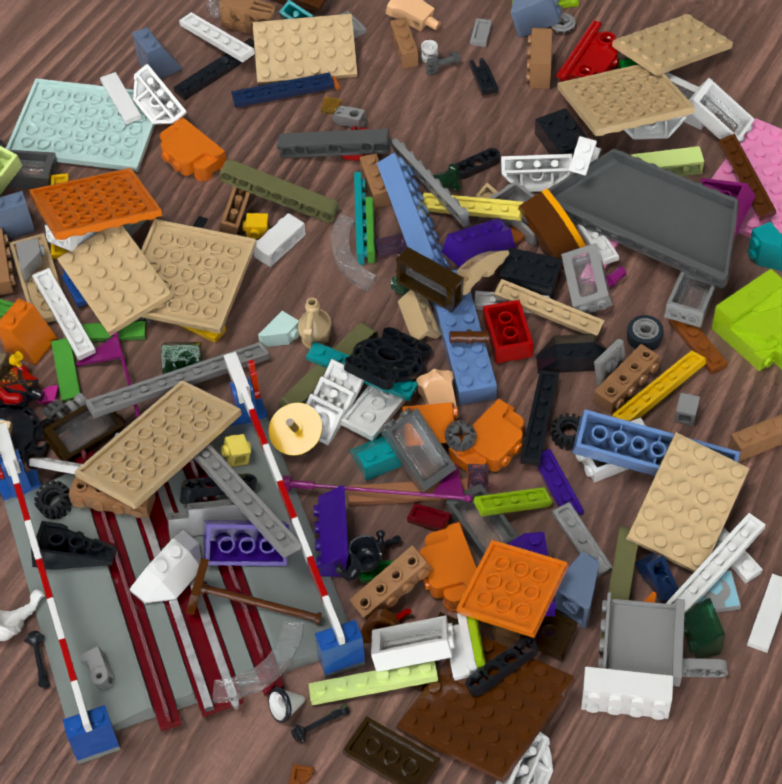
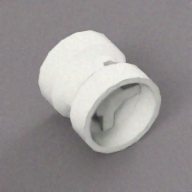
M426 40L421 44V58L425 63H427L428 58L434 56L438 58V44L434 40Z

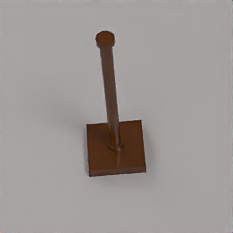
M201 558L186 613L194 615L200 594L208 593L313 621L316 625H319L322 615L320 612L316 614L207 585V582H204L209 560Z

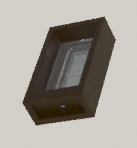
M409 247L397 255L396 273L398 283L451 313L463 301L464 277Z
M85 404L44 428L42 436L59 460L73 462L75 460L74 457L82 455L81 450H85V453H88L113 438L116 433L123 431L125 421L115 411L94 418Z

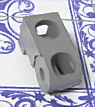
M339 106L332 116L333 122L338 126H356L358 130L359 127L364 128L367 124L366 112L363 109Z
M97 646L79 656L81 663L91 671L90 679L92 683L101 690L111 688L114 684V675L106 653Z

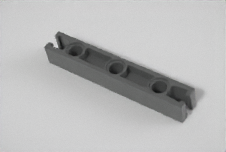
M389 128L279 134L277 149L281 150V158L390 153L392 139L389 137Z

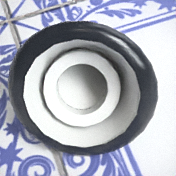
M280 687L273 688L268 697L270 713L279 723L287 722L305 702L304 696L283 690Z

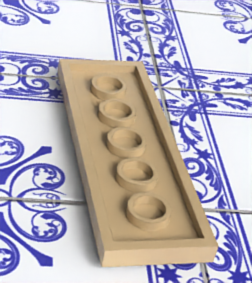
M42 233L13 241L9 244L26 301L33 304L46 323L56 321L34 282L33 277L31 276L27 281L23 280L16 242L38 238L39 244L44 245L45 256H42L43 264L34 274L49 268L61 288L45 234Z

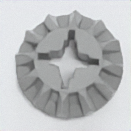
M563 13L560 16L559 23L550 27L553 31L556 30L557 33L571 32V29L575 28V19L570 14Z

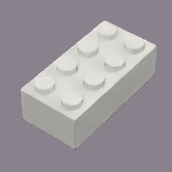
M585 667L581 709L591 713L600 711L608 712L611 715L628 714L632 717L647 716L656 720L668 719L672 703L673 676Z

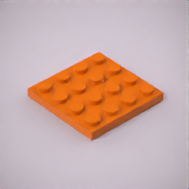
M491 540L456 610L458 614L534 638L569 565L567 562Z

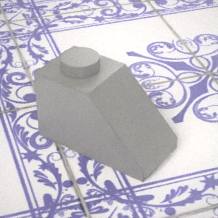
M38 238L16 242L20 271L24 281H27L43 264L42 256H45L44 245L39 244Z

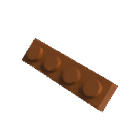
M669 319V324L692 351L706 358L704 367L711 375L727 367L728 362L699 327Z

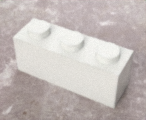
M288 213L274 227L269 229L263 237L257 240V245L253 252L254 258L269 267L273 266L306 235L305 223Z

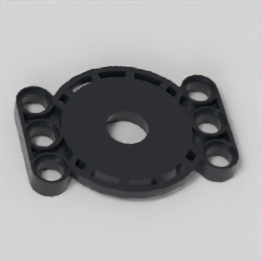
M386 327L383 330L382 337L362 340L354 346L352 356H348L345 359L344 370L381 389L390 390L393 388L394 382H407L419 377L423 370V360L430 358L432 347L398 329ZM384 356H385V357H390V358H393L394 360H387V359H384V358H382V357H384Z
M0 403V418L13 424L12 429L14 432L11 439L14 449L19 450L20 456L24 459L25 465L28 468H38L29 466L28 459L31 456H37L38 458L46 456L50 446L42 436L43 428L46 425L55 423V421L48 418L39 421L35 412L27 406L21 407ZM27 412L31 414L34 418L31 419L27 415ZM40 440L46 442L41 447L36 446V443Z

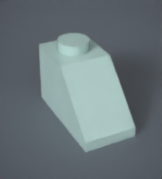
M281 311L258 334L259 342H262L264 347L289 345L300 335L297 327L299 321Z

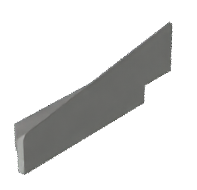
M231 499L187 504V512L167 514L170 541L182 530L191 537L202 535L204 520L250 521ZM263 500L262 502L267 506V501Z

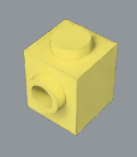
M244 434L225 437L224 444L221 446V453L223 457H226L230 467L247 465L250 459L251 445L249 441H246Z

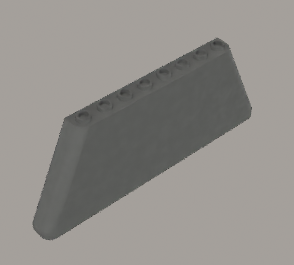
M612 149L591 162L586 176L573 173L548 189L572 223L581 225L592 232H597L599 235H603L612 241L716 287L724 288L728 283L739 202L735 197L725 195L717 189L708 188L702 183H696L685 176H679L670 170L662 169L656 164H650L639 157H633L624 151Z

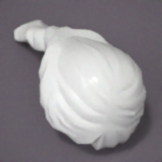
M35 589L30 595V603L14 611L0 610V641H6L13 635L21 632L24 620L29 615H32L39 601L45 596L42 591Z

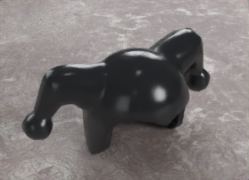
M378 530L376 533L377 540L370 535H362L353 539L348 545L350 564L346 570H344L342 565H337L335 567L336 573L340 574L343 579L351 582L362 572L368 573L376 570L381 564L382 553L385 549L383 539L385 532Z

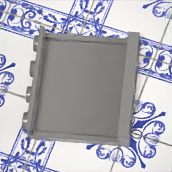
M608 592L607 600L602 602V613H606V618L601 619L600 632L605 633L604 638H600L599 651H603V658H599L598 668L673 676V686L680 687L682 679L685 599H676V603L673 605L611 599V593Z

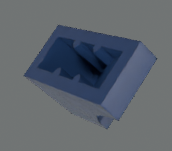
M651 553L636 562L643 581L650 585L659 601L664 602L679 590L663 555Z

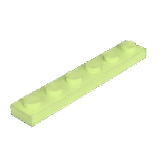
M435 661L379 672L374 670L308 683L310 701L312 705L436 682L438 681Z

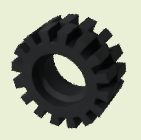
M566 413L565 417L561 414L559 419L555 418L552 423L551 436L556 446L560 444V449L563 450L564 447H566V451H569L570 447L573 449L576 434L571 436L562 433V430L571 428L577 432L581 416L576 418V414L572 413V416H569V413Z
M53 480L51 484L48 482L44 483L46 487L43 488L41 486L39 488L41 492H36L38 497H34L35 506L46 518L54 520L55 517L60 519L61 514L66 516L65 511L70 512L71 508L69 506H73L68 495L69 488L60 481L55 482ZM60 495L59 500L55 504L48 505L52 497Z

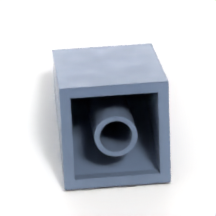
M513 0L511 9L518 38L531 34L532 28H547L559 23L560 16L563 14L562 6H559V0Z
M148 27L132 33L137 60L142 68L148 64L160 79L182 70V67L168 48Z
M22 191L0 197V227H2L3 233L7 234L9 239L35 232Z
M582 551L567 569L555 594V609L569 619L578 622V625L586 629L593 605L600 562L594 556L587 555Z

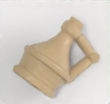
M309 298L305 304L306 312L299 319L297 327L302 343L310 350L314 342L326 346L330 338L332 322L328 313L320 309L317 299Z

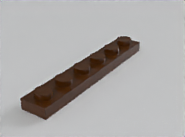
M735 133L718 140L740 183H747L756 195L752 207L759 221L777 214L773 203Z

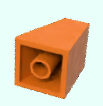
M19 298L0 319V337L5 351L10 354H15L19 351L23 355L22 360L33 365H37L52 347L51 341L57 340L56 335L36 307Z
M453 402L402 407L403 411L408 408L411 410L418 408L441 444L446 443V428L451 422H455L456 418H459L458 406H455ZM409 423L405 424L406 446H423ZM459 429L458 434L455 435L461 437V430Z

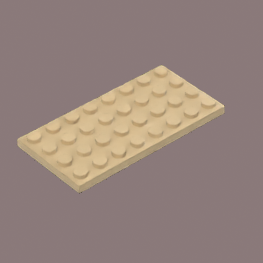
M181 380L75 471V476L124 504L137 509L242 415L241 409Z

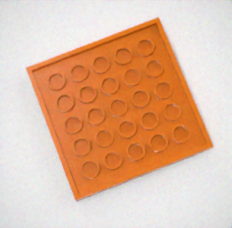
M131 168L29 190L32 201L56 240H65L75 235L83 236L89 232H100L106 228H118L124 224H136L142 220H153L162 216L161 208Z

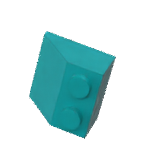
M772 222L752 229L747 251L748 257L757 266L782 271V234Z
M384 436L349 450L365 481L401 467V462Z

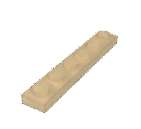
M501 279L494 293V298L504 302L520 299L522 309L580 333L592 334L595 338H598L605 320Z

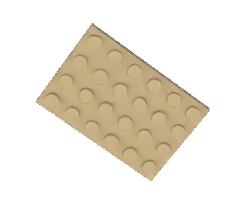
M352 14L253 22L258 85L272 84L330 72L331 78L336 77V79L357 77Z
M684 14L678 18L659 23L627 36H622L612 42V47L656 76L731 49L733 42L725 36L717 33L714 29L709 28L689 14Z
M123 225L118 228H106L78 245L72 252L69 251L57 258L109 336L173 297L171 291Z
M676 432L626 539L655 554L663 555L665 559L694 573L712 554L749 468Z

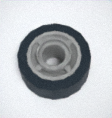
M649 315L637 316L628 325L627 341L634 349L642 344L650 350H655L660 346L663 339V325L655 317Z

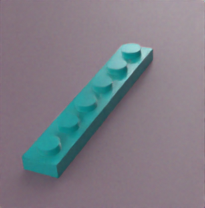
M354 172L357 265H365L364 257H368L367 246H364V243H367V233L363 232V230H367L366 219H363V216H366V205H363V203H366V193L362 192V190H365V179H361V172Z
M314 342L306 355V360L328 368L331 359L344 364L346 357L350 355ZM412 380L394 382V386L390 390L381 389L364 381L367 385L409 402L418 388V383Z

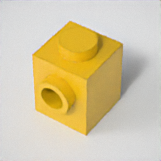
M247 213L246 220H243V231H246V236L249 238L260 239L270 227L268 213Z

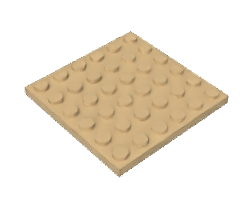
M639 64L558 83V90L595 136H603L607 133L620 132L624 129L637 128L641 125L654 124L663 120L668 121L672 118L685 117L695 113L693 104L665 74L656 76Z
M154 219L141 251L171 291L173 297L142 317L221 334L257 245L256 239Z

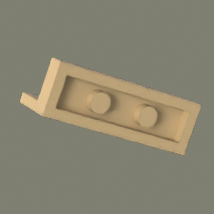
M409 290L398 301L410 336L422 340L425 336L437 339L441 336L428 300Z

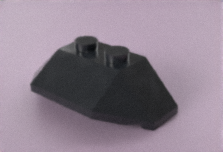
M592 334L553 336L536 356L537 372L539 374L540 370L559 373L595 371L594 361L607 348Z

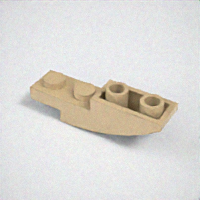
M488 251L476 255L465 262L456 271L458 275L464 277L463 295L468 294L481 277L492 276L497 267L510 254L509 251Z

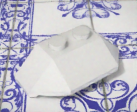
M148 64L134 74L133 100L153 125L173 124V122L179 120L187 113L182 104Z
M686 116L672 118L668 121L663 120L654 124L641 125L637 128L624 129V131L633 140L668 139L686 120Z
M572 154L501 156L502 175L510 183L514 181L519 182L529 192H541L546 188L549 189L571 174L569 167L572 161Z
M182 530L145 568L129 590L145 604L176 600L196 577L201 560L199 543Z
M539 732L504 783L497 780L496 784H548L553 773L549 738Z

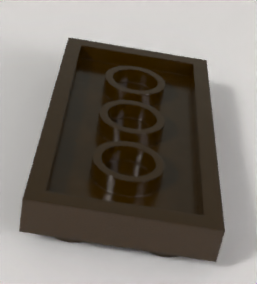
M368 716L365 717L343 749L344 755L393 784H426L441 762L439 757Z

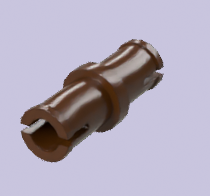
M467 329L466 331L449 332L450 343H466L471 345V343H488L489 341L488 331H471V329Z

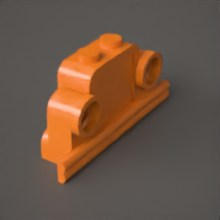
M183 117L173 122V125L160 134L161 158L182 175L188 176L194 173L196 180L208 181L212 178L215 171H221L224 162L227 160L226 152Z
M498 399L472 425L477 433L474 445L465 451H457L450 447V459L454 465L457 464V467L464 469L468 477L475 480L485 477L487 469L497 472L502 467L508 466L511 458L515 454L518 455L523 449V418L514 412V407ZM463 434V435L460 437L461 442H462V440H463V437L466 436V434Z
M459 522L448 525L446 529L429 533L425 538V546L420 550L422 556L433 568L430 574L422 580L425 590L429 589L431 596L434 598H443L444 608L453 613L457 612L456 608L477 569Z

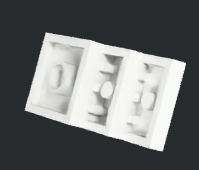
M331 359L324 377L321 376L314 393L310 394L306 403L314 408L321 418L322 434L319 441L326 445L330 444L340 429L341 418L353 405L364 383V380L346 372L344 364L334 359Z

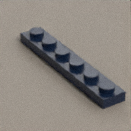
M328 72L231 91L234 106L237 108L334 89L331 74Z

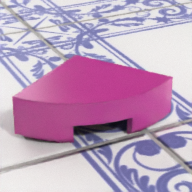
M53 385L43 389L45 396L41 402L36 401L37 404H50L57 399L59 386Z

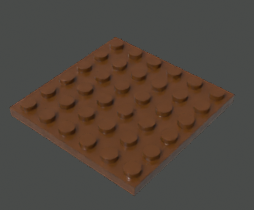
M481 636L486 664L509 648ZM508 657L505 662L513 663L516 657ZM447 658L437 671L438 681L427 684L396 727L399 732L504 783L575 682V678L571 674L532 658L485 693L474 696L467 689V678L454 680L450 658ZM492 669L489 671L488 675L494 676L499 672V670Z

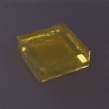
M324 97L321 113L334 115L337 108L341 106V99Z

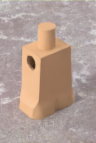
M390 0L387 5V15L396 19L406 18L408 25L420 32L426 25L436 31L441 23L433 18L435 8L423 0Z
M433 369L416 379L418 383L417 391L423 397L426 405L453 402L457 406L453 391L454 376L452 371Z

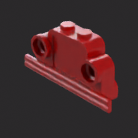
M593 20L556 74V77L560 78L559 82L616 69L619 64V59H617L618 51L612 47V42L616 39V36L608 31L598 32L602 23Z

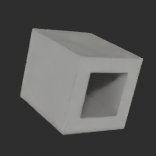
M680 393L674 422L694 427L700 397L693 394Z

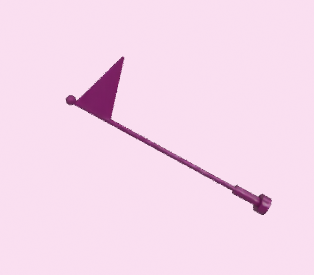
M119 331L95 349V354L75 364L76 367L121 358L128 386L132 385L118 337ZM135 404L133 406L135 409L136 417L138 418L140 416V413L137 404Z
M455 464L457 469L448 474L433 493L344 486L345 490L472 501L470 494L464 496L457 464ZM283 475L282 477L288 492H291L292 488L314 490L315 488L335 489L339 487L337 485L315 484L312 481L293 480L292 476Z

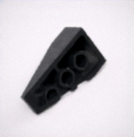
M42 521L36 535L45 569L49 570L113 565L117 553L116 546L97 538L90 539L84 536L83 532L78 531L76 533L61 523ZM31 549L32 567L38 568L33 550Z

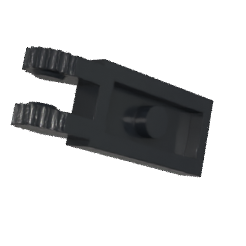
M484 58L479 59V67L476 66L474 60L469 61L470 69L481 95L498 92L497 83Z

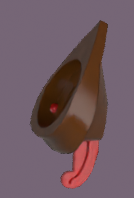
M379 609L373 612L360 631L363 643H372V630L400 625L399 621L406 614L410 615L411 609H405L397 615H394L387 609Z

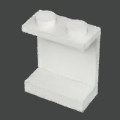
M579 136L569 167L571 175L573 173L587 175L590 163L598 159L602 151L601 148L596 147L597 141Z

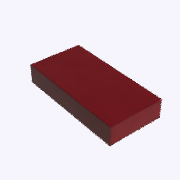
M414 503L407 517V522L439 531L447 528L452 515L445 511Z

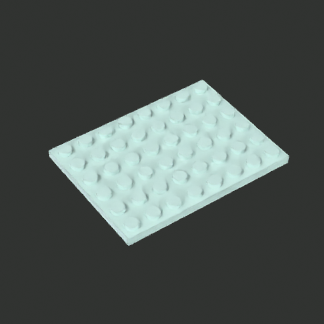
M36 78L6 149L55 152L57 161L61 163L118 170L131 168L133 171L138 172L155 125L152 124L133 100L134 90L126 89L141 114V119L125 124L104 86Z

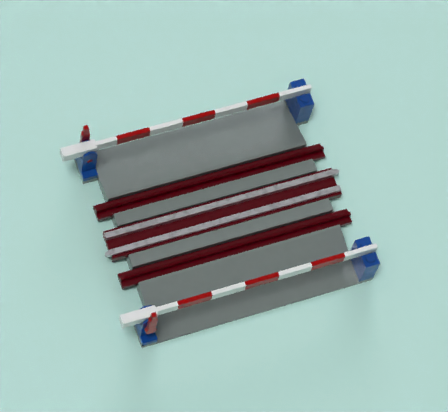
M236 352L224 355V361L232 382H229L233 405L241 409L242 415L209 444L227 462L226 457H223L221 453V446L224 444L225 437L244 434L246 441H249L251 445L249 463L231 468L237 474L248 473L257 478L256 488L253 492L262 501H267V507L280 521H285L289 525V531L301 543V549L287 557V566L208 565L204 582H207V585L316 614L320 612L322 615L319 625H316L313 621L208 593L200 594L194 615L186 613L195 578L176 600L145 604L129 589L145 568L170 542L167 514L187 512V505L180 502L182 482L187 479L210 476L194 458L191 459L155 492L156 499L149 518H137L128 514L119 515L104 510L96 511L86 507L78 508L73 505L69 506L71 508L70 512L65 511L66 516L61 514L60 519L55 517L54 520L46 518L34 504L36 503L34 497H38L36 492H41L39 488L41 486L43 488L46 487L45 484L41 485L36 469L26 472L19 450L14 449L7 424H0V491L6 506L30 595L35 589L42 591L45 595L39 601L35 612L41 634L45 635L43 641L65 715V719H62L78 764L121 750L115 731L157 717L161 732L182 725L177 710L198 703L202 717L231 707L237 710L239 705L244 703L239 688L259 682L264 696L269 695L270 691L275 687H280L284 690L280 674L318 661L325 679L365 665L363 637L356 620L348 622L331 577H321L315 563L316 556H319V551H315V536L296 489L292 488L291 492H288L283 482V475L290 476L281 452L273 446L269 438V421L261 399L255 362L253 359L247 361L249 379L244 374ZM81 450L82 455L74 458L76 463L84 464L94 455V452L86 454L85 450ZM67 473L54 481L64 483L70 490L75 474ZM60 495L52 497L48 505L55 504L59 500ZM227 495L200 497L198 498V502L226 500L230 498ZM41 522L61 523L76 533L78 531L83 532L84 536L90 539L97 538L116 546L117 553L113 565L58 570L45 569L36 538ZM203 534L192 537L199 543L201 558H204ZM31 549L33 550L38 568L32 567ZM97 646L106 653L114 675V684L107 690H101L92 683L90 679L91 671L81 663L79 657L81 654Z

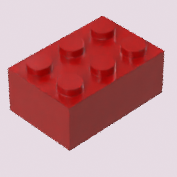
M520 299L483 306V322L486 331L489 333V343L495 363L533 357V341Z

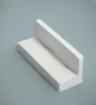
M457 614L459 624L453 626L455 648H452L450 663L454 680L467 678L478 670L474 659L467 616Z

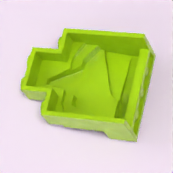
M772 269L716 305L712 330L758 371L765 367H770L773 362L782 369V278Z

